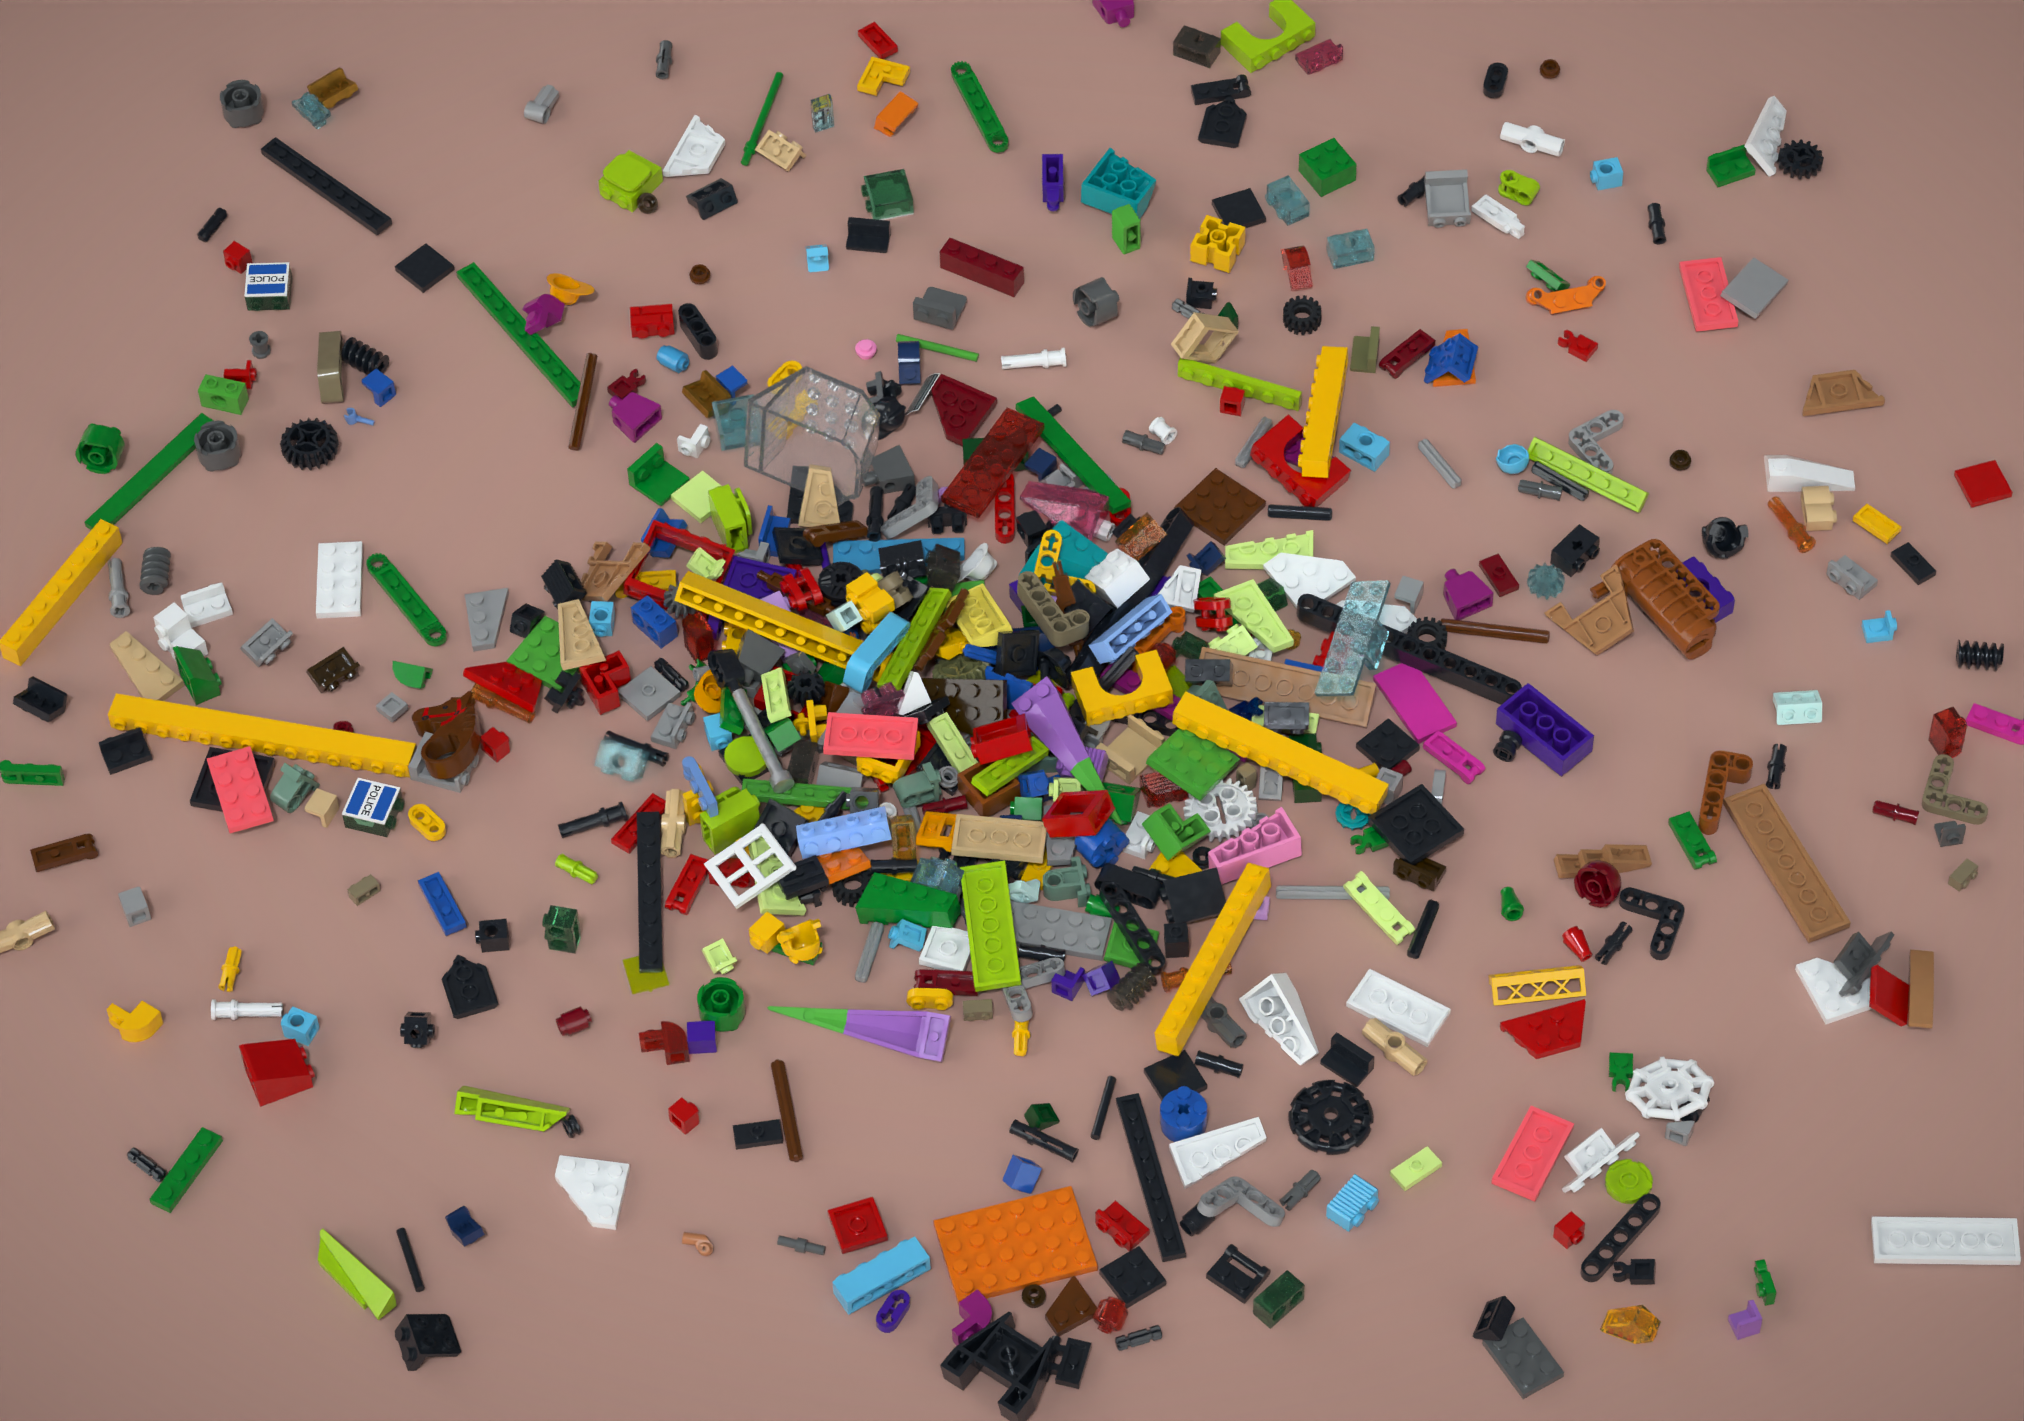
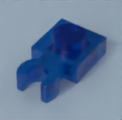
M1255 697L1250 702L1245 700L1229 708V711L1252 721V716H1260L1264 713L1258 707L1263 704V701Z

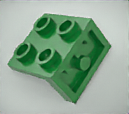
M655 443L627 468L629 485L659 506L666 503L671 498V494L689 481L687 475L664 460L663 447L658 443Z

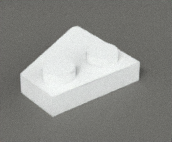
M1180 565L1157 595L1162 594L1170 608L1179 606L1187 612L1194 613L1193 600L1197 599L1201 569Z

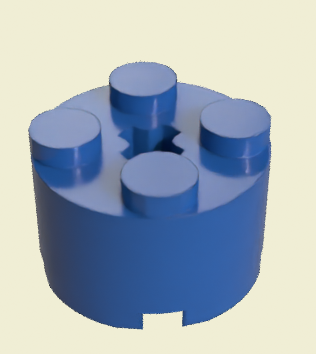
M1108 818L1095 836H1076L1074 844L1077 846L1075 847L1076 850L1093 867L1101 868L1106 863L1115 865L1119 859V854L1129 844L1130 840Z
M1181 1086L1168 1093L1160 1104V1125L1163 1134L1169 1140L1177 1142L1205 1133L1207 1126V1103L1198 1092L1191 1090L1187 1086Z

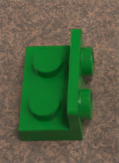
M1745 145L1733 147L1708 157L1706 171L1717 188L1755 175L1756 169L1746 156L1747 149L1744 147Z

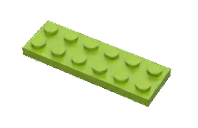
M1005 860L959 867L975 991L1022 985Z

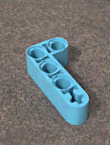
M889 612L850 657L846 666L843 683L861 694L865 693L871 684L874 671L904 638L911 623L895 613Z

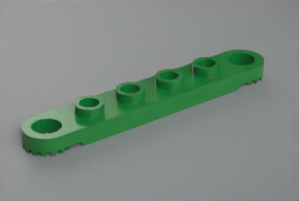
M963 61L955 62L951 67V76L987 146L993 152H1004L1009 146L1008 137L981 84L972 71L971 65ZM960 69H963V70H965L966 72H964V73L961 74V73H958V72H956V71H957V70H960ZM997 140L1003 141V143L999 145H996L993 142Z
M382 553L369 556L366 562L369 573L425 642L435 647L444 644L447 639L445 627L441 625L436 616L396 567L391 564L387 556L385 557ZM375 562L383 563L382 567L379 566L380 568L373 567V564ZM435 632L441 633L437 639L431 638L430 635Z

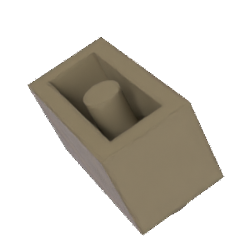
M1248 762L1237 768L1236 782L1240 781L1241 787L1247 785L1248 791L1254 789L1257 780L1256 768Z
M1966 859L1949 876L1948 884L1959 892L1963 888L1965 889L1969 885L1970 880H1974L1977 877L1978 865Z
M371 874L347 889L349 898L357 906L381 891L379 883Z
M992 999L963 1001L964 1021L993 1019Z

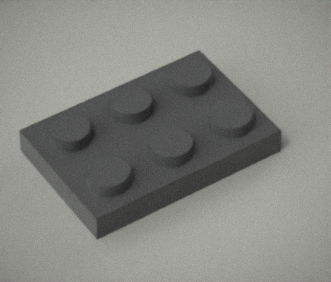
M1524 1317L1508 1325L1501 1341L1483 1340L1482 1342L1485 1349L1522 1399L1564 1377V1371Z

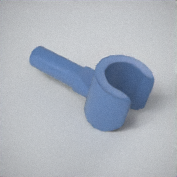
M354 408L346 409L348 416L344 415V418L349 425L362 422L374 426V420L358 416Z

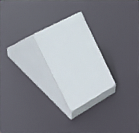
M910 671L895 711L899 715H905L931 703L921 677L917 672Z

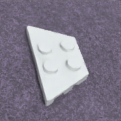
M694 115L663 169V176L709 174L725 146V139L720 134L715 133L709 125L705 126L700 121L699 116Z

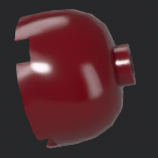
M1595 860L1588 862L1578 871L1574 878V885L1578 895L1582 899L1585 897L1591 901L1589 904L1594 907L1608 906L1620 893L1621 876L1618 870L1606 861Z

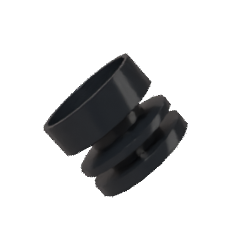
M850 562L831 563L819 574L818 585L822 596L831 600L832 606L835 608L846 603V585L862 576L863 572Z

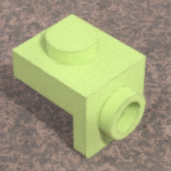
M698 548L686 567L695 574L711 580L717 579L724 570L722 567L726 561L724 559L717 561L702 548Z
M1054 777L1053 783H1049V796H1053V802L1056 801L1061 792L1081 791V783L1076 778Z
M723 938L702 949L714 974L721 972L723 975L734 969L733 965L737 962V959L732 957Z

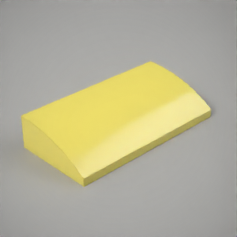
M982 583L968 590L970 594L965 599V605L955 622L969 644L978 647H989L997 645L998 632L1013 630ZM958 594L950 598L946 605V608H948L951 601L956 599Z

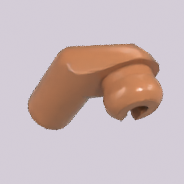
M683 1233L682 1244L694 1245L702 1256H709L712 1253L713 1245L706 1235Z

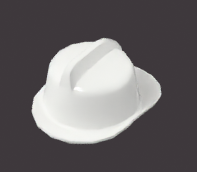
M987 543L977 547L971 556L954 571L950 578L951 583H957L964 578L972 581L984 580L997 566V561L989 554Z

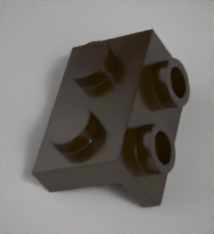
M342 647L307 669L306 673L320 693L326 690L331 692L339 686V682L343 679L348 681L358 674L357 671L360 664L358 662L355 663L346 649Z
M1396 858L1393 864V874L1402 880L1413 882L1423 889L1435 891L1446 873L1447 866L1428 858L1415 865L1404 862L1401 858Z

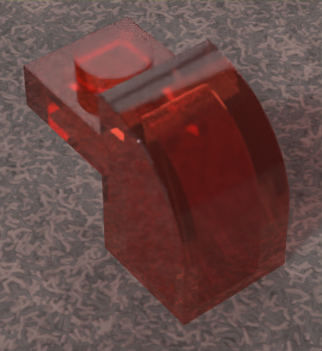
M1302 245L1281 249L1284 270L1288 271L1291 290L1312 287L1313 283L1309 267L1311 264L1306 247Z
M661 1021V1030L651 1029L639 1032L641 1053L665 1050L667 1065L690 1062L687 1037L679 1025L673 1022Z

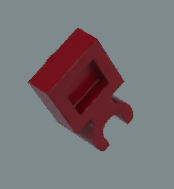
M634 369L630 372L628 378L622 375L607 387L608 393L612 396L616 395L623 400L629 393L638 392L637 387L646 383V376L642 375L640 378H636L639 374L638 370Z

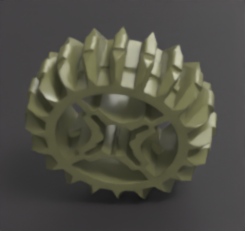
M964 653L950 660H940L939 664L934 666L932 677L986 679L985 669L987 666H991V664L965 657Z

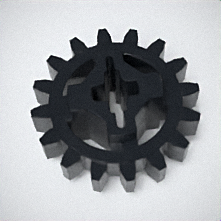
M1802 139L1799 140V143L1791 140V145L1785 143L1784 148H1780L1777 160L1779 162V169L1784 168V174L1791 173V178L1797 175L1799 180L1802 179V176L1810 179V174L1816 176L1817 171L1822 169L1824 160L1822 150H1817L1818 145L1811 146V141L1805 144Z

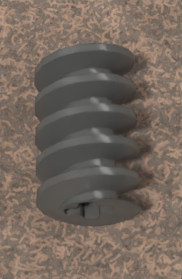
M151 547L144 551L140 576V589L150 595H159L167 587L171 557L168 549Z

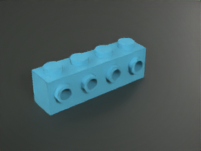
M915 1236L909 1240L905 1239L891 1250L879 1253L871 1261L859 1264L853 1271L839 1275L832 1282L833 1294L849 1315L931 1269L930 1257Z

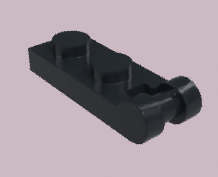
M1244 74L1238 75L1233 79L1191 85V93L1195 105L1221 102L1229 96H1232L1233 99L1246 98L1251 95V90L1247 85V76Z

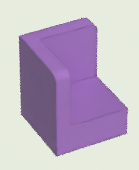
M1749 1300L1747 1310L1729 1315L1728 1321L1737 1340L1760 1333L1762 1317L1754 1300Z

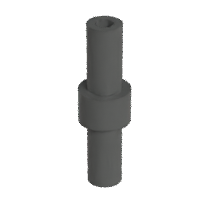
M779 1235L777 1245L794 1248L796 1252L804 1254L805 1252L824 1255L826 1246L810 1243L808 1239L799 1237L793 1239Z

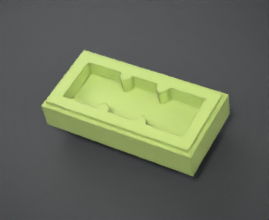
M1427 1146L1392 1169L1390 1176L1406 1191L1441 1168L1442 1162Z

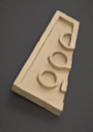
M577 599L558 604L560 663L562 669L568 670L606 661L580 600Z
M127 631L110 643L112 652L127 672L128 677L134 683L142 698L165 701L184 686V681Z

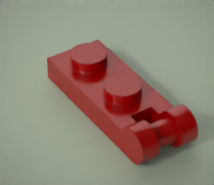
M690 854L665 902L666 909H676L681 914H689L691 905L709 872L704 865L708 859ZM678 897L684 898L683 902L678 901Z

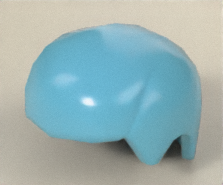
M1517 444L1507 445L1503 449L1498 450L1496 462L1503 472L1519 474L1524 471L1529 463V453L1523 446Z

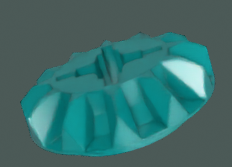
M1340 802L1335 811L1337 822L1341 823L1343 828L1348 827L1352 831L1355 828L1362 830L1363 826L1369 825L1368 816L1371 814L1363 813L1354 806ZM1353 809H1355L1357 815L1354 819L1351 818Z

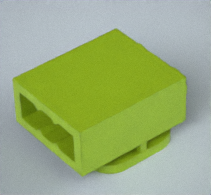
M628 150L625 154L616 156L604 168L603 177L598 181L600 195L604 199L618 204L621 208L634 212L638 208L637 200L639 196L644 193H652L663 182L662 167Z
M729 484L718 486L708 490L711 518L722 543L726 544V547L734 549L735 553L742 552L745 549H749L747 535L753 534L748 505L739 487L734 489L735 494H733Z
M732 787L715 796L719 815L710 818L707 811L700 814L703 841L714 855L735 843L738 838H742L751 832L761 816L758 808L760 806L758 798L754 794L751 795L746 788L741 791L738 787Z

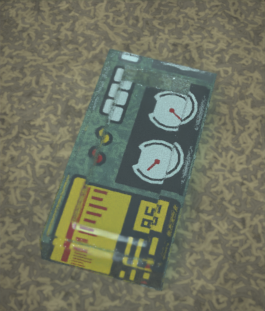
M827 94L812 99V126L815 133L834 127L831 95Z

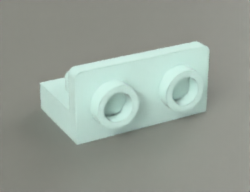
M1818 690L1773 693V703L1777 711L1776 722L1778 725L1819 723L1822 721V700Z

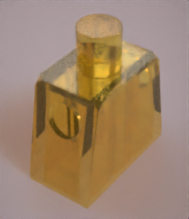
M912 815L890 816L889 824L893 857H896V859L916 858ZM902 847L908 848L907 851H899Z

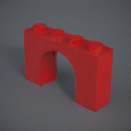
M1288 414L1253 444L1250 456L1254 462L1263 466L1272 478H1276L1282 483L1288 492L1293 493L1302 505L1318 507L1348 481L1351 470L1336 456L1331 460L1328 478L1302 476V473L1292 469L1285 461L1284 453L1300 440L1304 428Z

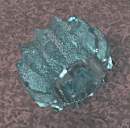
M1544 562L1543 566L1536 564L1534 569H1530L1527 578V585L1530 587L1531 594L1536 593L1537 598L1545 596L1546 600L1549 596L1556 598L1558 593L1562 592L1563 584L1565 583V577L1562 574L1561 568L1555 569L1554 564L1547 566L1546 562Z

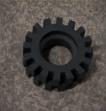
M1303 295V299H1300V296H1296V300L1290 298L1283 308L1285 328H1288L1289 332L1294 330L1295 335H1298V332H1302L1301 336L1305 335V332L1312 334V330L1317 331L1321 325L1322 312L1321 305H1319L1317 300L1313 302L1314 298L1312 297L1308 300L1305 295ZM1307 313L1310 316L1307 318H1299L1296 317L1295 314Z
M1424 617V621L1418 618L1416 623L1413 621L1411 627H1408V635L1417 639L1421 635H1432L1435 637V640L1427 643L1445 650L1447 630L1440 620L1436 623L1433 617L1431 621L1428 620V617Z
M864 870L832 883L833 895L836 897V901L839 903L842 900V905L844 906L849 903V907H853V903H858L872 877L870 870ZM849 881H858L861 883V886L851 890L845 888L844 884Z

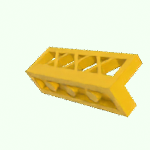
M1581 965L1488 975L1489 984L1492 987L1494 1006L1586 996L1584 968ZM1579 978L1580 991L1570 992L1564 987L1570 979ZM1547 981H1554L1559 985L1553 994H1547L1541 989ZM1530 983L1536 989L1530 996L1524 997L1518 991L1524 984ZM1508 986L1513 992L1507 999H1498L1497 987ZM1540 991V992H1541L1542 994H1544V995H1536V994Z

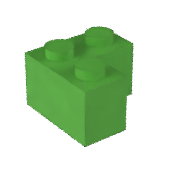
M1170 803L1155 811L1142 823V826L1168 861L1196 845L1211 832L1198 813L1182 821Z

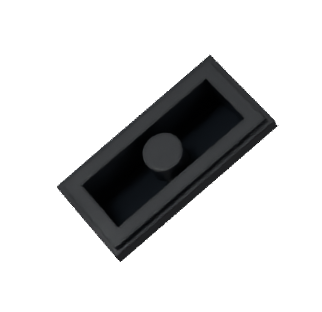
M1506 1296L1498 1297L1486 1303L1473 1333L1475 1339L1501 1341L1515 1310V1306Z

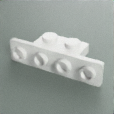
M1602 1128L1595 1131L1564 1156L1578 1176L1564 1186L1562 1191L1564 1193L1570 1190L1573 1192L1578 1191L1585 1185L1583 1181L1587 1177H1590V1179L1594 1178L1602 1172L1601 1166L1605 1163L1610 1165L1619 1158L1618 1153L1624 1150L1626 1152L1637 1143L1634 1140L1640 1134L1635 1132L1615 1146Z

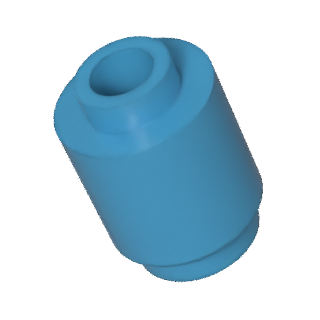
M663 345L657 353V361L677 373L686 370L689 365L688 354L670 345Z

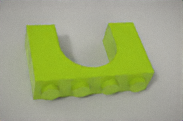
M1274 0L1269 3V18L1284 31L1278 37L1272 39L1256 38L1238 22L1221 30V45L1250 73L1263 68L1271 61L1277 60L1285 53L1294 50L1299 45L1315 37V22L1292 0Z

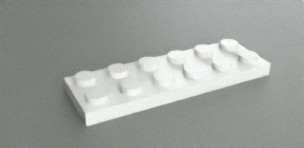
M1871 1218L1874 1263L2020 1265L2021 1262L2017 1218Z

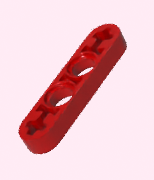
M1001 470L996 473L994 478L995 537L998 542L1007 544L1015 538L1014 476L1008 470ZM1003 479H1006V480H1007V481H1006V486H1007V487H1002V480H1003ZM1007 495L1010 499L1008 501H1001L999 497ZM1003 512H1007L1011 516L1004 519L1001 518L999 515ZM1003 526H1007V534L1005 535L1003 534Z

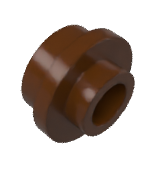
M1553 59L1545 60L1540 66V74L1545 78L1557 77L1560 74L1558 62Z
M702 264L693 266L689 273L690 280L695 284H704L711 277L709 269Z

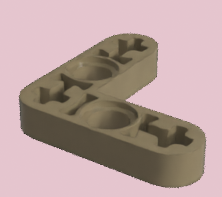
M1945 754L1935 757L1922 798L1923 809L1933 814L1979 825L1984 823L1988 814V808L1984 803L1946 793L1953 772V759ZM1946 764L1944 772H1939L1940 766ZM1940 780L1944 785L1936 787L1932 784V781ZM1931 799H1934L1935 802H1934V803H1930V800H1931ZM1953 803L1958 804L1961 809L1953 811L1949 808V805ZM1975 811H1979V815H1975Z

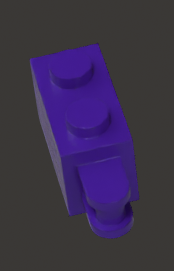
M1042 154L1043 202H1047V209L1050 211H1057L1059 209V202H1064L1063 154Z

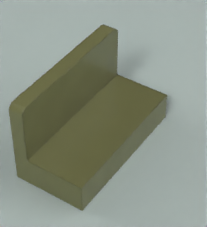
M1371 326L1370 337L1354 336L1350 371L1376 373L1380 327Z

